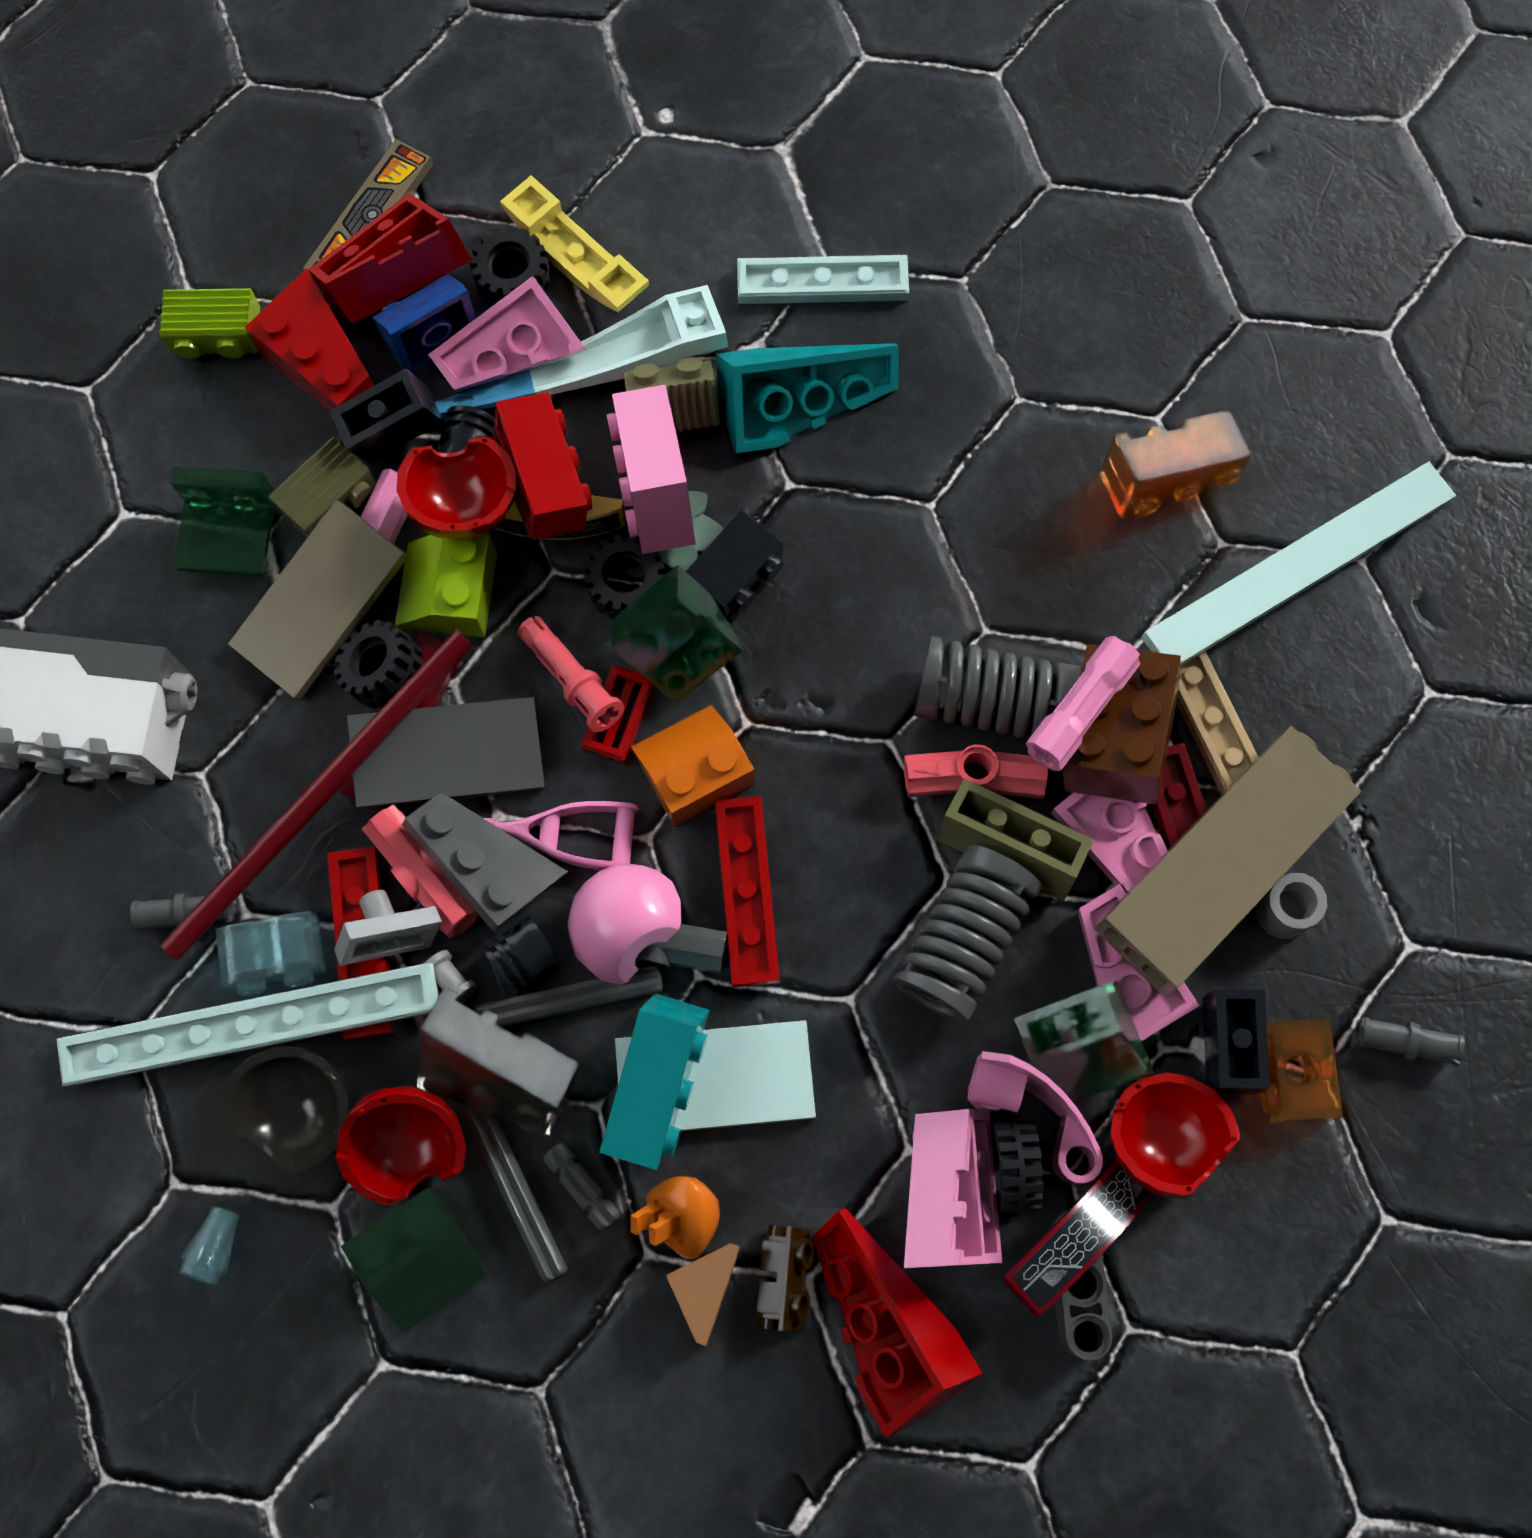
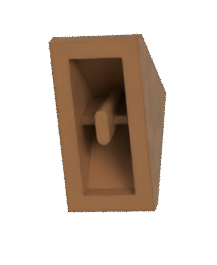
M730 1243L666 1275L696 1343L701 1345H708L741 1248L737 1245Z

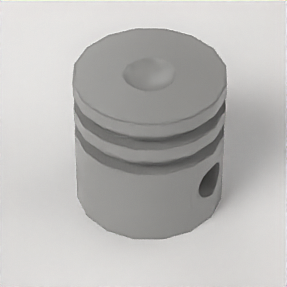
M1289 873L1282 876L1255 905L1256 918L1261 928L1269 935L1279 939H1291L1309 930L1324 917L1327 909V895L1322 885L1313 877L1304 873Z

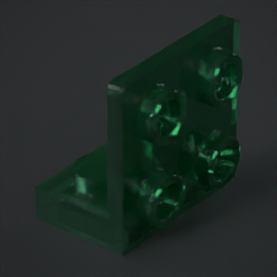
M173 466L170 484L184 501L174 558L175 568L178 571L262 576L265 573L274 514V506L268 498L274 490L263 472Z

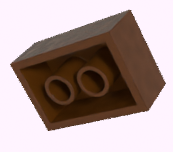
M1087 644L1081 675L1085 671L1086 663L1100 645ZM1137 650L1140 653V666L1122 690L1113 695L1083 735L1081 745L1063 767L1064 791L1158 805L1179 690L1181 655Z

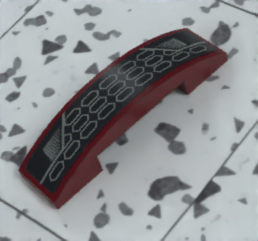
M1116 1157L1092 1181L1093 1184L1042 1239L1031 1246L1001 1278L1005 1285L1036 1318L1046 1312L1087 1271L1124 1231L1153 1195V1193L1131 1180L1117 1162Z

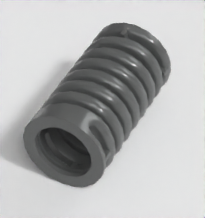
M931 636L914 716L938 720L943 712L944 722L953 724L957 721L962 705L960 723L963 727L970 728L974 725L980 705L978 728L981 731H989L998 706L995 731L1000 735H1005L1009 731L1016 707L1012 734L1015 738L1022 739L1026 736L1033 708L1034 718L1031 736L1044 718L1051 714L1052 707L1057 708L1079 679L1081 669L1079 666L1056 663L1052 667L1050 661L1040 659L1034 664L1033 658L1026 655L1021 656L1017 661L1016 655L1012 652H1005L999 657L998 651L993 648L986 649L982 654L981 648L974 644L969 645L964 652L960 641L954 640L949 643L950 639Z
M978 845L966 846L954 868L955 874L950 875L947 880V889L941 891L938 897V905L933 906L929 913L930 920L923 923L920 929L921 936L916 937L911 945L913 953L905 955L902 961L904 971L895 973L892 978L893 984L910 998L930 1010L960 1023H968L977 1007L976 1001L966 993L973 996L984 994L986 985L982 980L988 981L992 979L995 969L991 964L997 965L1002 961L1003 953L1000 949H1006L1010 946L1012 937L1009 933H1016L1021 926L1016 916L1024 917L1027 915L1029 905L1026 903V900L1036 898L1042 888L1040 881L1027 869L998 852ZM928 971L933 972L934 974H936L938 977H940V978L943 979L944 981L940 980L939 978H937L936 976L932 975V974L929 973ZM926 994H928V995H930V996L936 998L937 1000H934L933 998L927 996Z

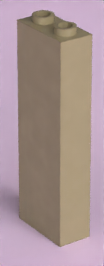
M1290 726L1249 765L1093 928L1156 990L1165 996L1180 987L1362 791L1353 783L1351 776L1346 770L1338 765H1333L1318 751L1317 745L1308 735L1298 732Z

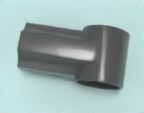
M681 924L679 930L666 943L656 942L645 947L636 957L635 964L646 967L656 966L659 969H669L672 965L720 974L726 949L727 932Z

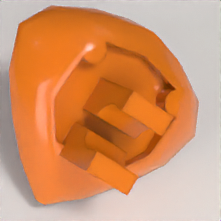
M676 1176L664 1180L646 1194V1206L630 1215L631 1233L637 1236L642 1231L649 1229L650 1244L657 1246L664 1241L684 1259L699 1258L709 1245L718 1227L720 1217L718 1199L697 1178Z

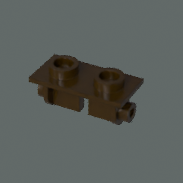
M769 1225L768 1235H763L760 1271L777 1272L776 1282L759 1281L756 1317L760 1318V1328L802 1332L803 1322L808 1316L810 1307L809 1294L805 1291L807 1270L810 1269L814 1258V1246L810 1240V1230L791 1226Z

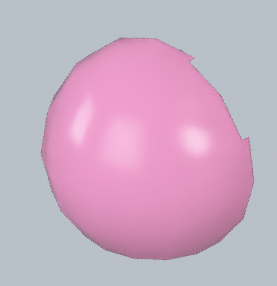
M627 863L613 865L599 871L582 885L576 893L570 909L568 932L576 958L601 981L618 985L625 984L638 971V968L635 966L638 954L652 943H666L679 930L681 925V900L673 882L656 869Z

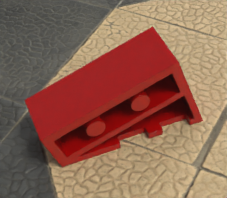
M408 193L309 268L308 271L333 309L351 324H354L473 260L449 218Z

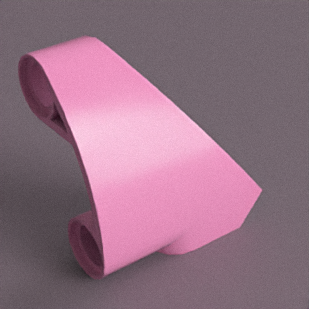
M982 1051L977 1057L972 1078L968 1085V1100L977 1110L990 1111L992 1114L1002 1109L1017 1113L1022 1102L1024 1090L1032 1093L1060 1117L1052 1156V1168L1055 1175L1060 1181L1068 1185H1081L1094 1180L1099 1175L1103 1166L1101 1149L1086 1120L1065 1092L1045 1074L1016 1057ZM1071 1148L1083 1151L1088 1158L1089 1167L1083 1176L1072 1173L1067 1167L1066 1156Z

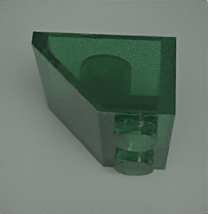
M428 1188L341 1246L366 1290L402 1332L407 1331L489 1275L438 1191Z

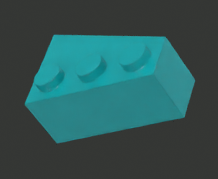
M654 994L639 1009L599 1153L654 1170L658 1169L665 1156L673 1158L681 1133V1129L674 1127L679 1109L686 1111L692 1095L694 1082L688 1079L693 1063H700L708 1035L704 1034L703 1031L710 1010L659 994Z

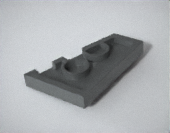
M442 792L408 815L402 823L406 831L493 932L560 881L568 872Z

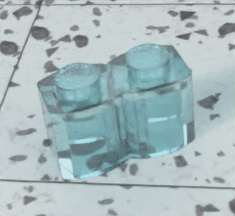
M311 911L285 914L265 920L243 922L216 929L222 986L237 989V995L245 996L266 992V984L284 980V984L287 987L310 984L314 982L313 975L326 972L319 916Z

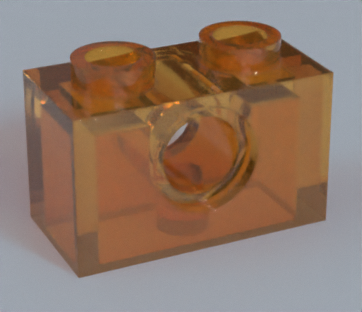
M1330 1019L1274 1021L1268 1023L1267 1041L1270 1089L1260 1092L1263 1111L1270 1113L1271 1125L1327 1122L1342 1118ZM1289 1060L1298 1062L1304 1070V1080L1301 1085L1292 1082L1287 1076L1286 1065Z

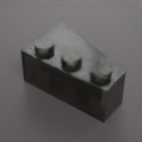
M445 985L420 1029L417 1088L423 1089L441 1099L448 1098L470 1106L480 1114L494 1115L514 1122L527 1131L541 1132L553 1137L574 1093L579 1063L528 1033H525L522 1039L496 1025L499 1016L485 1009L482 1015H479L457 1002L455 999L459 993Z

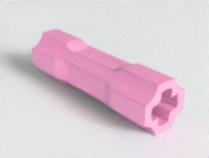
M1109 636L1104 639L1086 663L1085 671L1052 714L1044 718L1026 742L1027 752L1036 762L1045 765L1052 771L1063 769L1081 745L1083 735L1113 695L1122 690L1140 666V653L1130 643H1126L1116 636Z

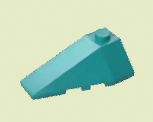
M895 343L756 348L716 353L718 399L735 453L777 448L790 442V437L810 427L816 429L826 424V419L847 409L855 410L898 389V345Z

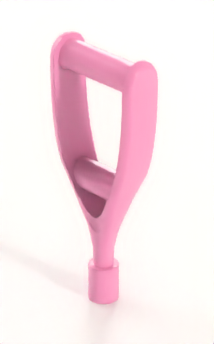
M584 801L560 805L515 821L496 822L493 818L484 819L515 839L554 859L573 866L602 871L613 865L630 864L635 813L639 812V808L637 805L627 802ZM591 812L617 813L612 861L589 859L557 850L560 817ZM541 824L540 838L538 840L530 835V830Z

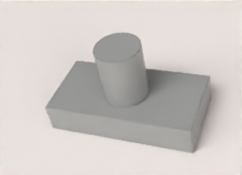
M371 891L359 900L365 919L343 924L334 951L341 966L430 948L442 921L435 906L395 913L386 891Z

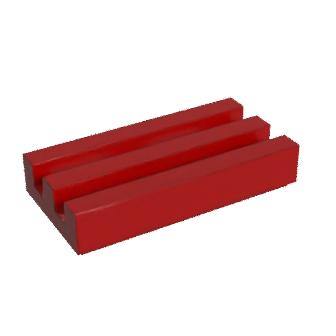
M612 664L603 688L613 697L619 679L627 680L620 696V700L624 704V712L620 719L608 728L603 744L596 742L599 732H593L588 727L581 744V749L590 754L591 752L599 754V757L605 759H615L617 763L625 765L656 681L654 677ZM636 684H641V690L619 748H614V742Z

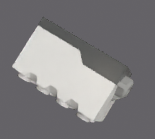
M0 629V767L18 769L20 763L29 761L36 762L35 769L51 774H64L65 768L69 769L73 766L81 767L80 773L82 775L95 779H109L110 773L114 774L116 771L127 773V780L139 784L152 785L155 783V779L172 780L185 717L194 708L197 700V683L194 676L166 647Z

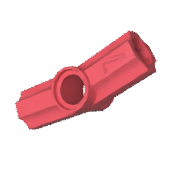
M975 744L968 746L963 751L904 756V777L908 797L956 794L964 778L999 795L1043 799L1045 796L1048 767L1036 762L1029 755L993 752L992 749L984 745ZM969 763H978L985 768L987 776L982 779H973L966 774L964 766Z
M394 804L381 810L369 820L362 830L393 867L390 871L416 903L420 901L424 908L436 907L442 921L439 928L449 939L465 932L475 923V920L480 915L402 826L406 818L404 814Z

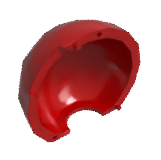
M489 437L469 439L467 446L455 453L437 452L432 448V445L419 448L414 447L407 453L398 469L396 491L410 519L425 532L437 538L467 540L484 535L496 528L504 519L514 501L516 469L509 453Z
M1162 1073L1143 1077L1124 1090L1113 1109L1110 1138L1117 1162L1134 1183L1157 1196L1185 1199L1193 1196L1226 1159L1240 1140V1131L1232 1109L1214 1089L1193 1077Z
M413 1086L380 1089L367 1095L351 1109L339 1130L337 1154L335 1157L343 1178L360 1195L381 1205L390 1206L407 1198L410 1191L425 1179L439 1176L442 1181H445L460 1174L464 1168L466 1143L456 1113L440 1097Z

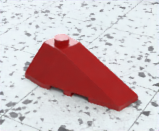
M846 1208L838 1210L812 1236L829 1294L839 1299L847 1325L840 1328L845 1345H853L861 1373L854 1376L859 1392L885 1439L948 1402L983 1374L957 1329Z

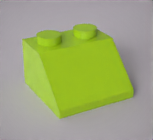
M485 533L484 535L467 540H449L428 535L409 542L406 552L409 557L404 565L395 626L400 630L452 634L457 630L465 636L485 637L497 552L490 534Z

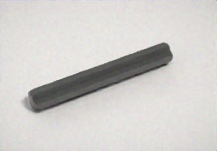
M651 966L638 969L628 982L621 985L601 981L597 978L478 1005L475 1008V1017L478 1028L483 1032L660 993L663 990V982L659 968Z
M480 1098L470 1102L463 1108V1113L541 1279L544 1282H550L567 1272L565 1261L489 1101L485 1098Z

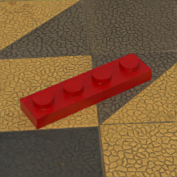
M762 796L715 800L732 987L780 983Z
M375 846L328 853L335 945L344 923L365 919L359 904L361 897L371 891L382 890L379 853ZM388 956L341 966L337 959L339 981L390 971ZM394 1021L343 1031V1038L347 1042L396 1035Z

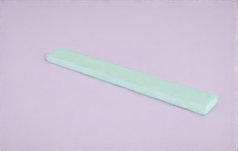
M1427 462L1148 629L1141 638L1151 652L1181 655L1180 666L1444 507L1456 497V494L1433 465Z
M425 963L58 1038L56 1040L62 1087L75 1086L440 1012L434 967L432 963Z

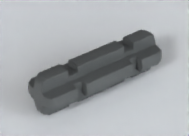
M559 1143L543 1157L544 1162L553 1173H559L561 1176L559 1181L582 1210L587 1209L590 1212L588 1217L597 1229L605 1230L619 1218L620 1213L610 1199L605 1200L602 1197L604 1195L602 1189L581 1163H575V1155L567 1145Z

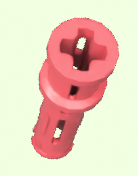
M535 616L534 620L530 617L520 625L517 633L519 638L524 641L548 671L559 681L564 688L565 700L569 705L577 706L586 716V724L591 731L602 732L614 725L624 712V704L619 698L611 697L601 686L602 680L600 676L594 671L585 670L557 636L551 632L541 617Z

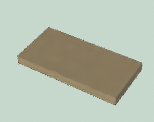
M335 500L228 644L289 695L301 700L409 555L345 504Z

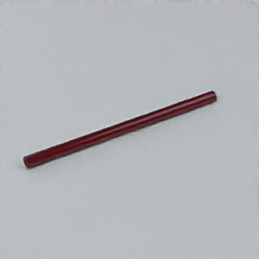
M455 630L160 944L162 949L172 958L179 960L469 651L473 644L459 631Z

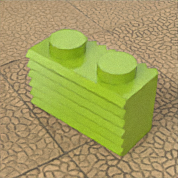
M251 288L163 290L162 321L160 322L161 329L159 332L160 337L171 354L186 359H195L200 354L204 355L205 353L210 355L216 353L227 358H239L248 352L252 354L257 353V349L245 329V326L260 313V305Z

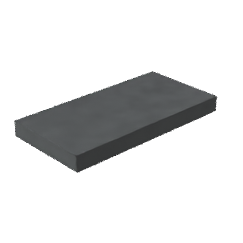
M534 697L413 709L353 773L357 810L387 807L393 804L397 806L425 803L440 792L452 799L544 790L545 785ZM378 712L347 715L349 742Z

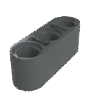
M1067 1211L1057 1213L1051 1218L1047 1232ZM1102 1255L1085 1272L1090 1280L1088 1294L1083 1298L1077 1299L1067 1290L1055 1302L1061 1345L1068 1354L1083 1360L1093 1361L1102 1358L1109 1351L1112 1344V1329ZM1084 1321L1091 1323L1097 1333V1340L1094 1346L1086 1351L1080 1350L1073 1338L1076 1326Z

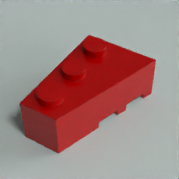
M307 268L245 326L258 353L328 412L374 386L368 372Z
M549 392L496 401L494 441L509 453L516 469L515 491L518 499H515V503L531 540L585 530L587 511L592 510L593 507L589 486L587 483L581 484L577 474L579 472V460L574 446H567L564 437L566 436V423L561 409H554Z

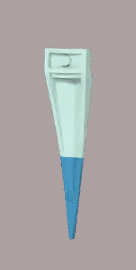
M705 285L661 297L629 317L581 341L586 348L585 351L436 401L435 403L441 417L446 418L447 409L452 406H471L481 410L493 408L496 406V401L547 392L552 395L624 379V372L633 371L635 367L641 364H654L658 367L677 365L680 360L686 357L707 355L715 350L727 348L726 331L709 287Z

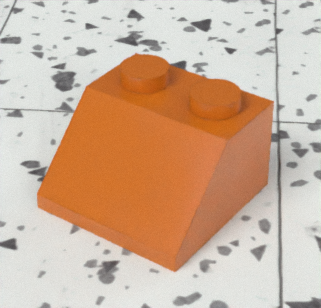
M712 705L631 746L635 757L674 827L715 806V800L728 799L755 784L754 767L733 730Z

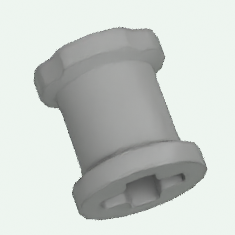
M447 950L436 953L423 963L433 964L438 997L441 1002L440 1009L444 1014L450 1013L467 1001L477 989V985L472 980L466 981L450 962L452 955Z

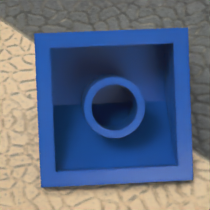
M448 274L420 288L416 293L402 301L387 305L381 313L372 317L382 341L401 369L404 370L406 368L413 374L433 363L428 355L476 319L467 289L461 282Z

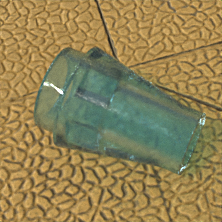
M212 1206L207 1218L179 1258L183 1261L179 1273L194 1280L217 1286L221 1275H227L235 1229L240 1216L231 1211Z

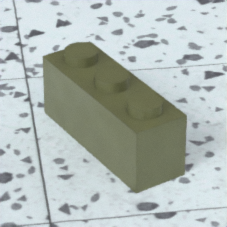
M965 778L944 816L936 838L937 841L962 853L967 845H978L998 852L1032 873L1042 885L1041 891L1062 901L1065 900L1094 841V839Z

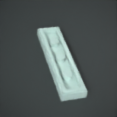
M907 255L737 258L738 304L908 301L909 298Z

